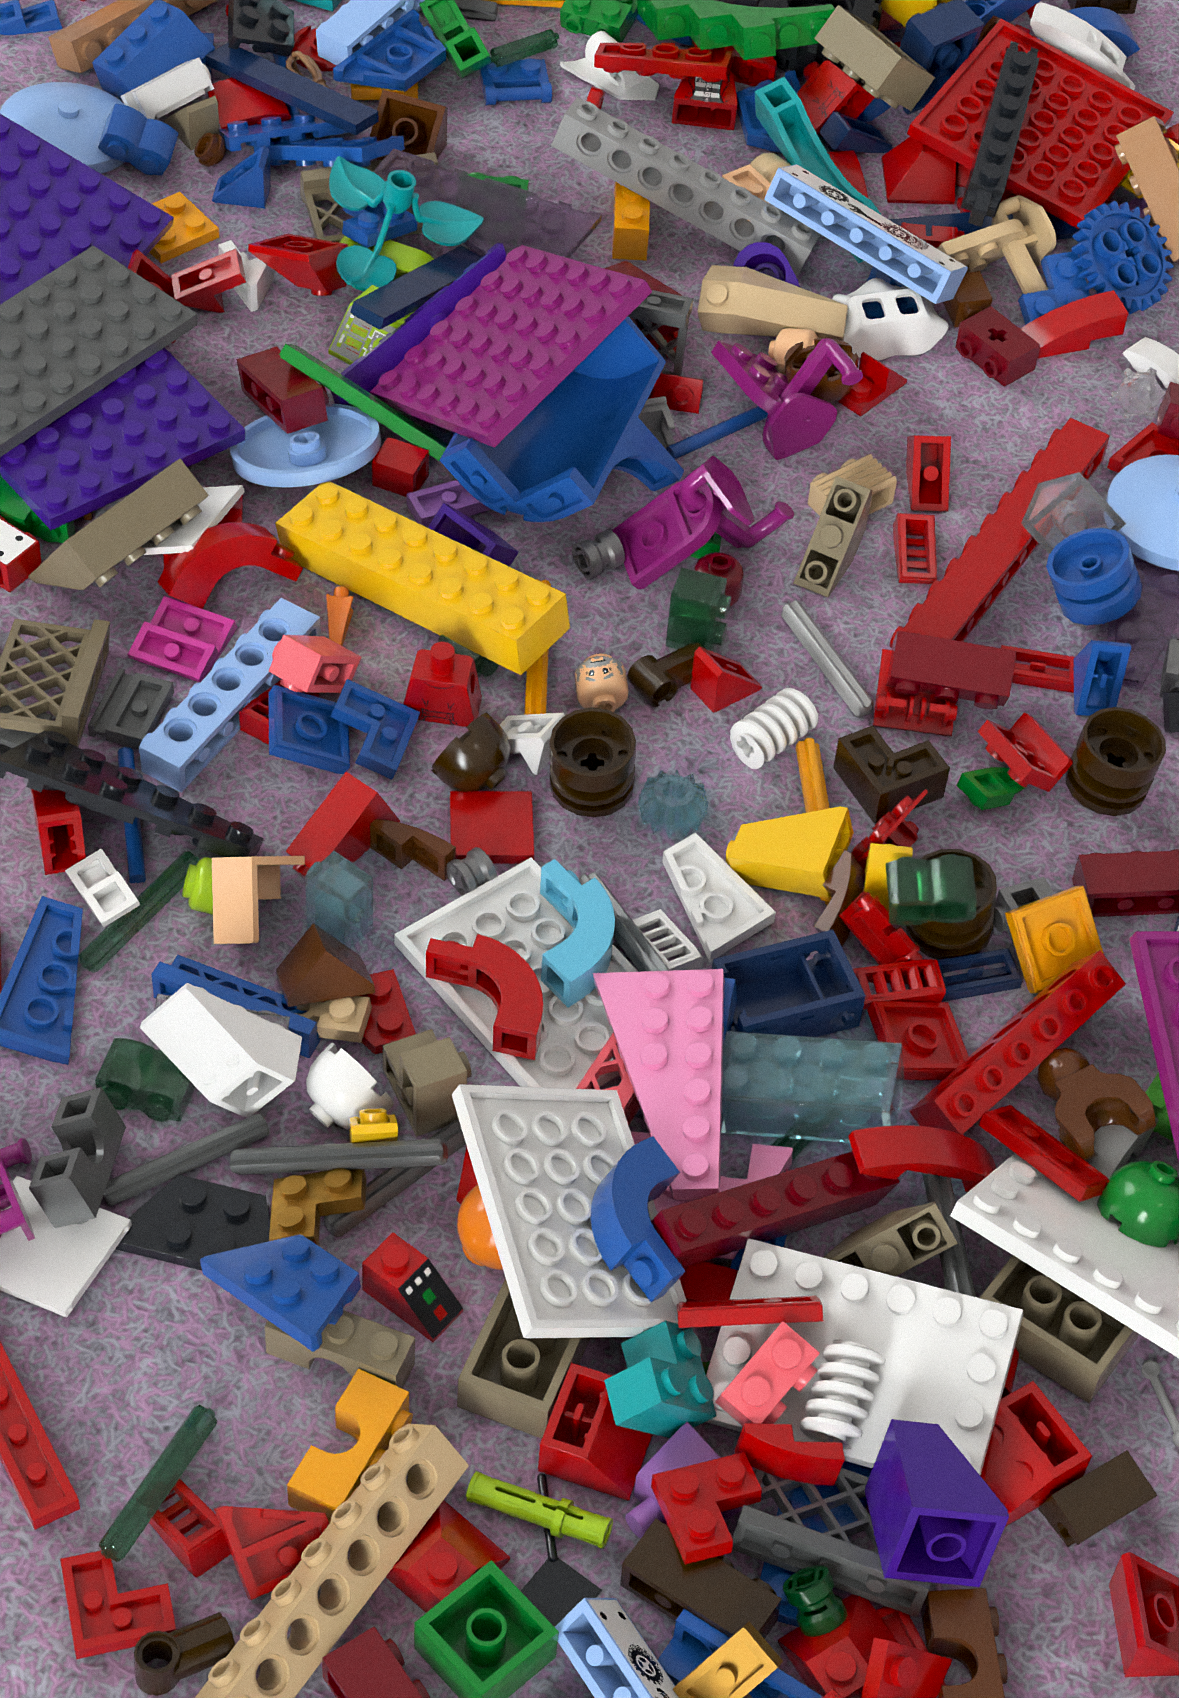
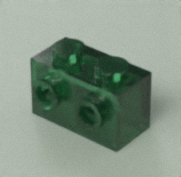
M681 567L670 598L666 647L680 649L690 643H699L703 648L713 652L715 645H723L728 623L722 622V619H726L731 603V596L725 595L727 578Z

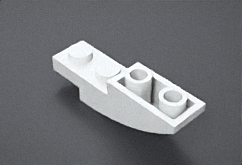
M1043 2L1035 5L1030 25L1038 38H1042L1045 43L1130 89H1135L1134 83L1123 72L1126 56L1103 33L1086 21L1058 7Z

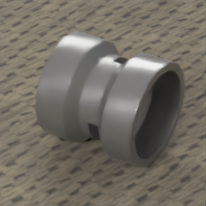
M605 530L595 535V539L592 541L585 539L574 544L572 547L574 563L586 579L600 575L604 568L614 569L624 564L625 561L623 546L617 535L611 530Z

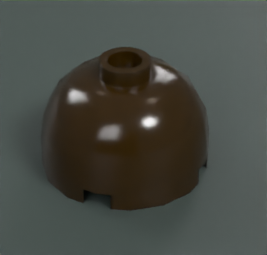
M486 712L466 727L469 731L460 738L456 736L432 765L433 769L431 771L453 790L463 792L479 791L485 786L493 790L508 775L504 767L511 754L509 739L501 726Z

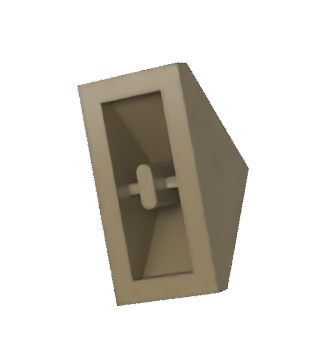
M216 96L189 105L163 120L164 123L179 133L178 138L190 150L195 149L198 140L204 134L220 135Z

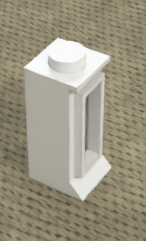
M200 58L184 62L121 95L124 105L141 112L147 119L155 120L205 94V92L213 90L214 87L211 83V75L208 68L202 64Z

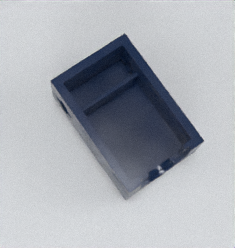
M833 929L713 959L712 969H723L724 978L735 979L737 1003L730 1037L739 1057L855 1028L860 1025L866 995ZM811 952H818L814 954L813 959L806 960V958L810 956Z

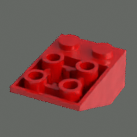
M1032 1381L1000 1400L980 1476L1007 1508L1009 1518L1006 1526L1040 1507L1052 1494L1083 1477L1092 1455L1036 1383Z

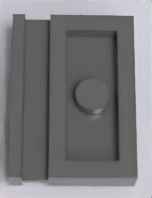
M118 668L88 724L89 736L103 735L106 736L107 741L139 749L142 739L148 733L155 731L174 694L173 682L140 673H135L134 676L125 674L124 669Z

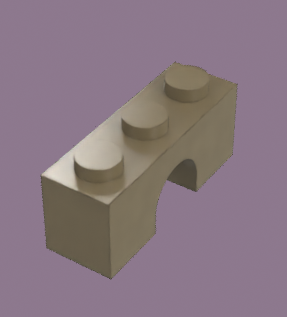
M343 1310L342 1316L335 1325L327 1324L321 1333L323 1343L314 1352L270 1321H267L265 1324L266 1353L310 1369L315 1358H323L343 1367L352 1378L359 1368L403 1389L415 1365L414 1336Z

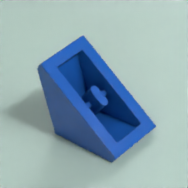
M264 145L218 178L212 201L214 203L265 209L271 188L270 149Z
M1091 640L1073 659L1074 712L1076 715L1090 716L1100 709L1117 707L1131 651L1129 643Z

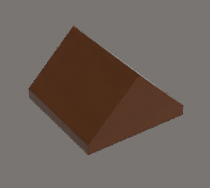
M382 90L377 108L379 122L372 126L370 137H376L377 141H381L391 136H403L405 150L375 159L384 160L434 152L438 159L447 145L448 108L388 90Z
M314 923L276 969L277 979L288 1007L375 993L374 983L361 956Z

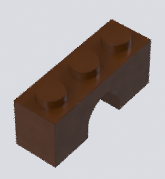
M986 1588L928 1591L921 1608L926 1648L929 1653L958 1660L967 1668L971 1676V1680L965 1684L942 1686L938 1698H1005L1003 1684L1007 1683L1008 1678L1007 1662L1004 1653H997L995 1637L999 1635V1616L997 1608L989 1606Z

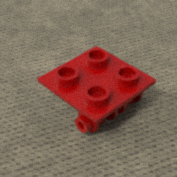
M882 649L873 726L952 737L953 723L956 720L958 708L956 702L950 703V700L942 702L934 698L935 694L919 692V695L916 696L902 695L895 692L894 687L886 686L892 650Z
M926 789L913 800L908 795L905 796L891 812L888 811L872 827L873 832L869 837L863 838L850 852L864 870V881L870 843L911 847L917 841V834L919 832L917 825L911 821H906L905 818L928 793Z

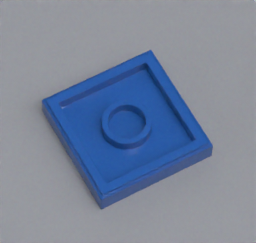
M274 685L268 693L269 755L337 774L347 772L350 768L349 725L330 717L336 702Z

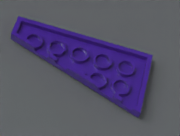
M496 243L491 247L485 256L467 267L461 276L449 286L443 287L406 318L400 327L394 332L388 333L379 341L380 343L365 356L358 358L340 374L370 393L379 383V379L383 374L393 370L404 359L409 349L419 345L430 334L431 328L436 323L448 317L462 298L469 296L481 285L480 283L484 276L495 271L506 260L507 255L503 243ZM331 391L335 404L354 406Z

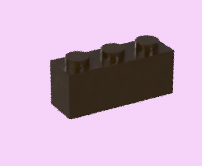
M656 1518L622 1563L620 1586L676 1621L683 1609H686L728 1637L733 1636L750 1621L764 1639L778 1621L782 1598L776 1595V1592L769 1584L761 1579H750L734 1568L731 1561L724 1555L685 1565L669 1527Z

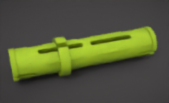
M479 1471L473 1474L466 1493L467 1502L476 1503L511 1517L550 1529L552 1536L562 1538L564 1535L595 1545L600 1549L605 1548L610 1538L613 1518L604 1517L576 1507L573 1500L562 1498L559 1501L523 1487L484 1475Z

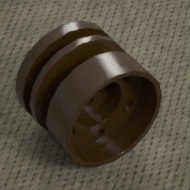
M585 708L575 710L562 717L552 729L549 742V759L551 763L549 768L550 788L553 797L564 809L576 815L593 818L608 816L623 808L632 797L635 784L636 739L632 727L622 716L607 709Z
M1112 707L1100 709L1090 715L1083 726L1076 748L1071 756L1073 764L1065 773L1066 785L1071 795L1081 805L1098 814L1120 816L1130 814L1141 807L1166 753V741L1162 732L1147 716L1132 709Z
M940 849L924 855L913 865L907 884L906 933L915 945H919L920 951L924 955L941 960L980 953L987 947L993 934L997 894L996 876L990 865L978 855L961 849Z

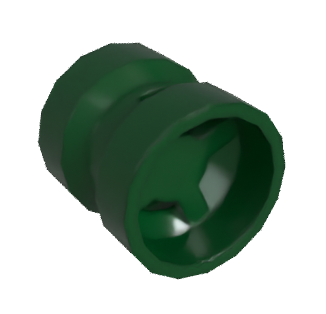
M814 1565L801 1569L791 1575L782 1586L789 1604L795 1606L798 1610L796 1619L802 1633L806 1636L815 1637L831 1632L839 1627L848 1616L841 1597L834 1595L832 1591L834 1581L828 1568L824 1565Z

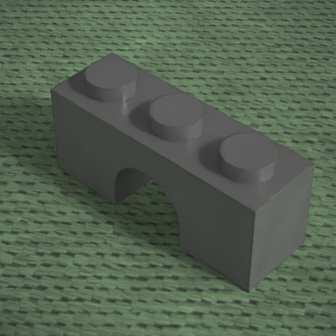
M102 1087L62 1097L51 1128L58 1137L63 1151L40 1157L30 1183L29 1190L54 1228L71 1224H82L97 1216L126 1129L124 1122Z

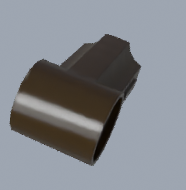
M690 643L659 659H656L653 655L643 656L631 666L627 679L650 705L658 707L660 706L658 702L664 699L667 702L670 701L677 693L678 688L691 682L694 652L699 646H702L699 643Z
M218 1612L170 1633L154 1631L141 1637L134 1650L135 1680L141 1691L155 1696L167 1694L175 1688L179 1680L212 1667L221 1659L227 1657L236 1644L226 1617H223ZM154 1659H164L169 1662L168 1665L159 1669L146 1665Z

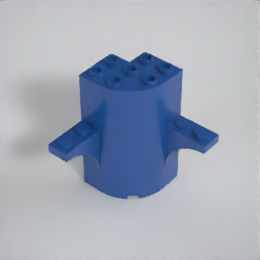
M627 316L495 448L452 432L454 435L439 461L482 504L503 515L507 511L524 515L523 520L529 522L559 520L593 505L612 469L621 470L636 477L651 491H657L681 479L684 470L638 417L666 360Z

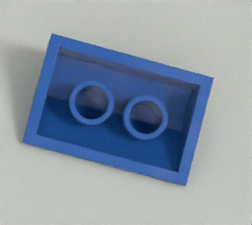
M155 0L92 64L102 90L122 100L121 95L184 62L200 58L202 64H205V55L215 50V47L182 10L163 0Z

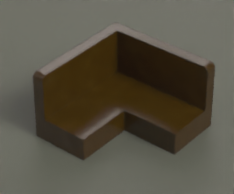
M873 725L838 738L833 769L874 824L888 811L891 812L907 795L913 800L925 789L928 791L915 808L943 798L950 767L929 740L894 753Z

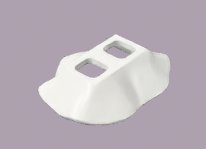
M873 278L848 295L837 294L832 298V300L848 305L843 342L851 345L852 353L855 354L857 352L859 358H861L862 352L867 353L876 360H883L895 355L923 354L942 339L948 330V323L937 315L931 301L907 286H894L884 280ZM913 297L919 312L912 314L900 313L896 299ZM879 302L885 317L868 319L865 316L862 303Z

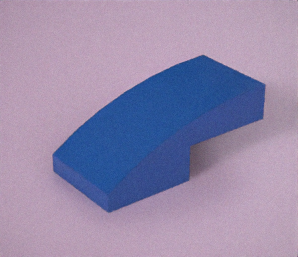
M19 0L0 4L1 35H18L63 29L54 0H48L23 9Z

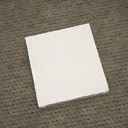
M243 485L203 487L209 496L198 505L202 512L185 525L180 520L171 525L175 532L157 546L152 540L143 546L147 552L144 555L183 553L193 549L207 528L218 525L245 492Z
M16 1176L13 1183L31 1223L35 1239L28 1241L21 1227L1 1234L0 1291L68 1317L132 1226L131 1220L99 1208L94 1219H90L82 1224H71L54 1228L29 1190L31 1181Z

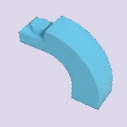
M553 859L541 867L540 894L571 924L574 931L563 942L542 954L541 981L569 1008L596 988L593 973L607 972L612 956L615 916L606 890L595 877L581 885L574 872L566 870L558 861Z

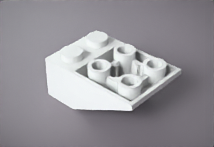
M186 983L141 1022L140 1028L210 1102L240 1116H252L295 1082L302 1036L285 1029L280 1024L272 1023L248 1012L239 1005L231 1004L214 996L201 987Z

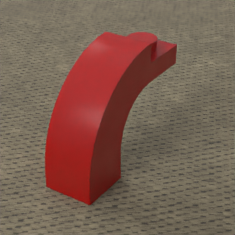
M233 522L207 528L193 549L188 552L174 553L166 564L158 583L169 596L203 609L218 580L235 568L258 566L296 582L303 567L293 558L295 553L288 547L277 543L278 540L265 527L251 523Z
M477 934L473 947L461 945L455 941H442L430 938L426 950L425 977L471 987L488 996L498 1010L493 1025L492 1051L535 1060L541 1040L543 995L537 976L525 959L507 945Z

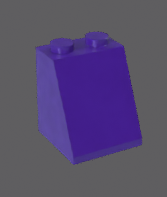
M891 1419L864 1489L884 1578L980 1587L1008 1521L1009 1514L1007 1508L939 1424Z

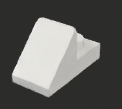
M231 240L218 244L219 255L235 248L237 249ZM237 249L242 257L246 283L234 287V290L249 310L253 312L258 310L274 280V270L258 258L249 260L244 252L240 253Z
M564 713L507 716L500 724L509 739L511 753L521 752L534 775H537L550 761L549 742L552 729L565 716Z

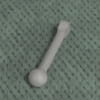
M1147 1360L1143 1363L1141 1372L1145 1378L1150 1379L1174 1432L1172 1441L1175 1446L1179 1447V1421L1159 1379L1160 1365L1156 1361Z

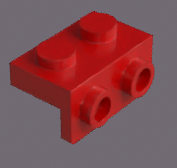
M1023 713L1010 729L987 719L977 731L988 743L985 747L987 752L998 761L1005 762L1010 767L1007 772L1008 775L1023 787H1027L1030 784L1050 792L1073 764L1072 758L1028 713Z

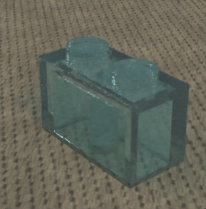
M335 851L322 862L314 863L305 876L307 927L309 928L314 923L351 949L373 929V877Z

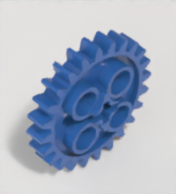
M1113 201L1108 205L1103 203L1084 215L1085 219L1077 224L1079 231L1073 234L1072 237L1079 243L1073 246L1071 250L1079 254L1080 258L1073 261V264L1082 266L1083 271L1078 274V278H1087L1089 281L1085 287L1086 291L1094 288L1096 294L1114 290L1128 313L1133 314L1138 310L1144 311L1162 300L1161 295L1168 292L1165 284L1172 281V277L1166 271L1172 269L1173 264L1166 261L1165 257L1172 254V252L1163 249L1162 244L1167 241V238H1158L1156 233L1159 231L1160 226L1155 225L1151 227L1149 225L1151 217L1149 214L1141 218L1138 206L1130 211L1128 202L1118 206L1117 202Z

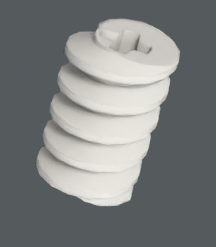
M785 688L779 691L776 696L768 699L765 704L758 706L754 711L744 716L743 719L733 724L730 730L732 748L744 764L751 769H758L763 766L764 761L772 760L775 753L783 752L786 745L794 744L797 738L805 736L808 730L816 728L818 713L813 703L803 693L793 688Z
M835 1339L832 1341L833 1345H828L824 1349L823 1356L827 1363H822L817 1371L822 1381H817L812 1385V1394L816 1399H811L807 1402L806 1412L810 1417L801 1420L800 1430L804 1435L815 1441L842 1443L843 1449L848 1450L851 1449V1446L845 1442L846 1437L859 1438L863 1433L862 1430L851 1423L852 1419H867L869 1415L867 1411L857 1405L858 1401H873L874 1394L865 1389L863 1384L864 1382L879 1383L880 1380L879 1375L871 1371L869 1366L884 1365L886 1359L860 1343Z

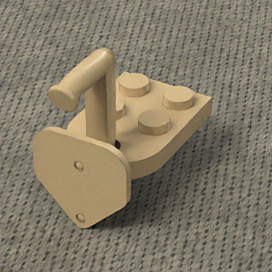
M1017 195L1000 202L995 217L992 218V226L943 242L938 247V250L967 266L966 272L981 271L988 264L1005 256L1023 294L1048 290L1037 267L1041 265L1040 261L1054 250L1056 246V233L1045 209L1041 205L1021 195ZM1013 214V219L1009 220L1007 215Z

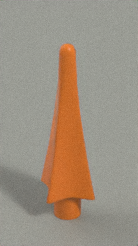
M338 586L334 588L333 596L326 594L328 633L330 640L343 646L353 615L351 605L354 596H349L348 588Z

